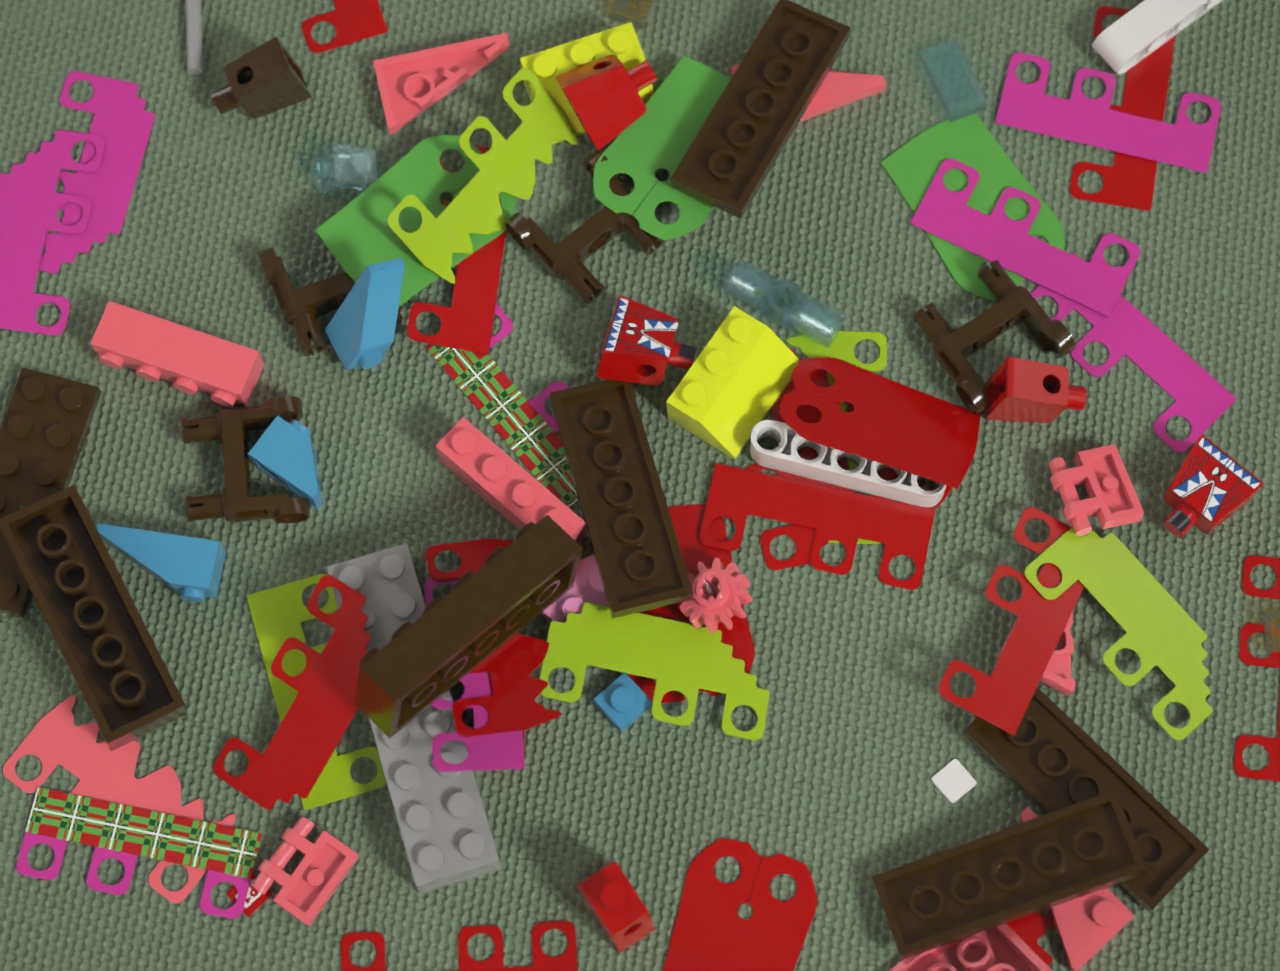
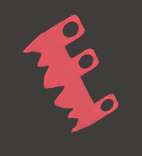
M75 694L68 697L42 717L3 766L4 776L26 793L36 792L37 788L42 786L57 765L60 764L80 779L70 794L88 796L103 801L204 821L203 800H193L183 807L181 806V784L171 765L164 766L143 778H135V767L140 751V742L134 740L110 751L106 741L96 742L99 732L96 722L78 726L74 725L72 709L76 702ZM31 754L37 756L42 763L40 775L32 781L21 780L15 772L17 761L24 755ZM236 814L228 815L220 822L212 821L210 823L233 827ZM161 860L149 875V885L170 902L181 903L207 870L182 865L188 872L187 884L181 890L169 891L162 885L161 874L167 866L176 863Z

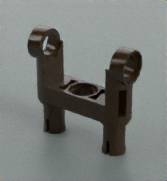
M595 150L583 161L592 178L594 177L595 164L602 155L598 150ZM604 155L600 162L606 161L608 158ZM618 174L610 179L609 187L614 194L618 196L630 194V191L618 180ZM606 206L557 245L550 240L530 217L526 219L519 212H516L504 222L507 231L516 243L524 250L530 249L556 279H565L586 304L594 300L591 296L592 294L597 298L603 292L605 286L595 278L583 262L620 232L626 231L643 249L646 255L654 252L653 245L658 249L664 243V240L640 229V224L633 215L621 212L616 214Z
M273 247L259 251L258 255L269 285L273 287L284 320L294 327L301 346L302 355H314L310 339H313L317 352L321 353L327 348V344L323 339L316 317L339 309L356 282L344 272L293 291L281 256L276 257ZM399 309L396 325L400 324L403 321V317L400 314Z
M998 260L990 263L991 269L986 265L977 275L998 300L997 304L959 329H952L933 303L925 306L926 312L921 308L912 318L933 343L931 347L932 353L957 384L956 391L961 401L975 415L989 407L990 400L982 387L984 381L966 358L1021 321H1023L1045 351L1050 350L1058 358L1064 357L1075 349L1074 339L1063 323L1057 319L1052 321L1028 289L1023 286H1017Z
M279 396L267 400L265 405L222 409V411L218 412L217 416L191 419L182 418L181 426L184 427L182 429V437L185 445L220 440L221 444H223L226 489H223L220 494L186 496V505H189V507H186L189 522L225 518L230 523L273 519L278 523L289 524L303 522L310 518L309 500L306 498L288 497V493L251 497L247 431L267 429L277 415L288 423L291 419L300 420L303 417L302 400L300 398Z

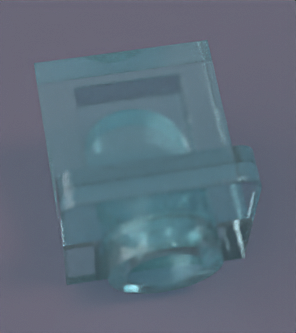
M332 143L316 158L313 173L315 179L318 180V192L320 194H328L335 187L365 191L378 179L376 150Z

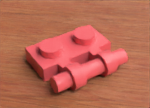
M1116 444L1077 452L1074 459L1077 467L1068 469L1064 459L1061 457L1055 458L1048 463L1052 473L1050 477L1054 491L1060 493L1065 505L1063 514L1067 523L1073 525L1077 536L1086 535L1091 532L1092 527L1088 517L1097 516L1102 530L1141 521L1144 511ZM1084 484L1089 498L1080 500L1075 486Z
M301 816L292 829L288 827L280 837L283 839V842L270 860L264 859L258 868L261 872L251 886L265 895L274 881L281 885L282 889L273 901L310 927L360 856L326 831L321 833L314 844L311 843L306 837L315 824ZM298 850L305 857L290 876L283 869Z

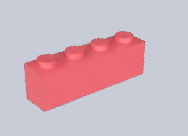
M112 301L108 302L90 343L99 357L98 360L108 367L120 370L122 366L134 369L138 376L152 382H158L159 378L172 382L176 389L184 393L195 395L199 391L210 395V399L217 404L232 408L234 404L247 407L264 367L259 351Z
M463 417L435 446L439 461L518 530H521L530 522L536 524L546 515H549L578 544L586 536L584 520L466 418Z

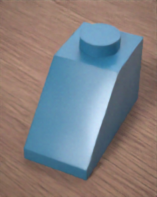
M277 415L249 451L248 455L256 468L298 497L308 499L309 504L319 510L323 505L316 451L309 437L311 432L297 420L291 419L288 423Z

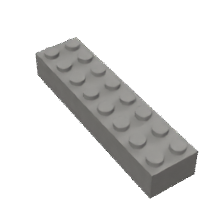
M407 543L327 567L329 575L337 578L366 597L361 612L369 618L364 626V631L371 635V639L366 646L367 651L375 647L381 650L392 641V635L402 624L408 621L413 624L423 616L426 605ZM332 587L339 609L342 604V594L337 588ZM450 689L441 696L442 699L453 701ZM430 705L390 739L370 720L414 881L420 894L501 870V863L474 771L441 772L435 769L433 765V738L440 733H457L452 708L438 709ZM451 740L442 745L440 755L444 761L450 764H458L467 758V746L461 741Z

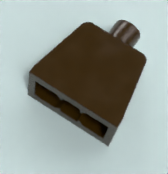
M277 37L270 39L227 64L224 72L230 85L211 93L213 101L221 114L241 106L252 119L263 117L312 97L299 65Z

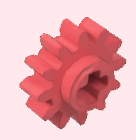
M715 558L712 568L707 569L704 563L700 561L697 564L699 574L694 576L688 573L693 590V599L684 601L679 608L685 617H690L689 621L696 629L703 626L705 622L709 631L715 633L718 623L722 622L727 629L731 630L733 628L732 616L746 617L741 604L753 602V598L746 590L751 583L745 574H740V570L734 562L725 568L720 559Z

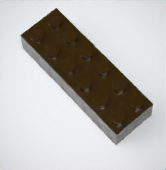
M75 485L1 518L0 530L110 751L186 715V705Z
M546 515L536 524L533 522L526 524L518 532L512 544L507 548L500 546L488 556L485 565L476 573L469 571L464 574L455 584L454 591L444 599L441 596L433 599L424 609L423 616L413 624L409 621L402 624L392 635V641L381 650L378 647L373 648L361 659L358 681L356 683L355 705L389 739L392 738L573 587L583 548L549 515Z

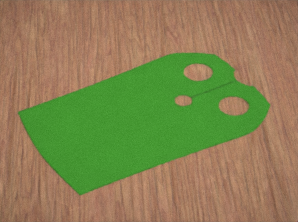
M683 56L645 104L647 108L645 114L621 132L597 160L593 177L595 198L616 214L621 212L633 215L639 222L640 229L664 241L684 236L699 228L714 206L670 187V178L731 78L696 60ZM604 155L608 158V160L600 162ZM658 169H667L670 174L669 179L658 181L655 177V172ZM625 173L633 178L635 187L629 195L618 196L611 191L609 181L614 175ZM662 202L676 204L680 210L679 219L673 224L660 223L655 217L656 206Z
M974 109L923 131L881 162L914 214L940 165L949 158L955 159L978 171L979 181L966 205L988 216L993 212L1002 192L1006 188L1015 187L1036 197L1041 203V208L1028 234H1039L1048 241V244L1063 251L1065 249L1064 231L1061 222L1014 165ZM957 168L948 170L943 177L945 187L953 192L964 190L969 182L967 174ZM1013 197L1005 203L1004 211L1010 219L1019 221L1029 215L1030 207L1023 198ZM925 231L960 287L978 297L991 301L997 300L977 276L980 265L988 260ZM1003 268L1013 282L1019 286L1024 277Z
M441 135L424 139L365 191L316 229V232L334 258L355 282H357L366 266L402 258L405 267L399 307L440 276L425 267L389 227L388 216L403 198L410 194L415 195L435 218L444 211L447 206L441 204L439 196L447 192L453 194L452 196L455 198L466 186L465 184L469 183L479 172L478 167L459 145L461 135ZM470 143L471 149L475 153L482 154L472 143ZM453 149L462 154L465 163L460 171L451 173L442 168L439 159L440 155L446 150ZM500 192V205L506 221L514 215L517 197ZM412 206L404 208L399 214L401 229L408 233L419 229L422 222L419 210ZM506 227L487 235L470 233L473 245V252L471 254L507 230ZM453 253L451 268L471 254Z

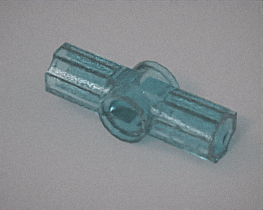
M742 259L735 263L723 286L724 292L763 312L774 325L780 327L788 326L827 348L833 343L845 320L844 314L803 293L800 286L794 281L788 279L779 280ZM779 298H787L794 305L783 309L775 305L774 301Z

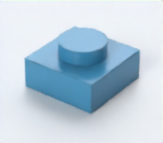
M626 673L619 676L594 698L596 706L621 733L650 709L653 704Z

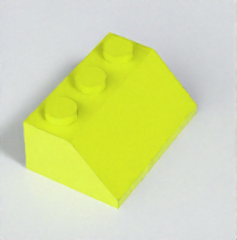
M632 22L522 57L520 58L521 69H529L559 104L575 135L579 136L585 134L586 131L559 85L556 76L611 54H615L619 58L626 71L646 59ZM523 80L532 103L535 97L534 86L531 82ZM652 84L638 92L644 104L654 94ZM554 140V141L552 142V144H555V143H558V142H561V141H556V140Z
M734 306L666 401L668 419L736 460L750 440L754 426L764 420L792 380L790 377L799 359L768 326Z

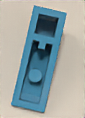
M402 258L366 266L326 327L325 332L345 370L361 366L363 369H370L377 366L384 360V354L393 343L405 267Z
M98 523L97 531L106 544L172 591L178 593L179 598L197 603L204 602V597L217 599L226 551L220 541Z

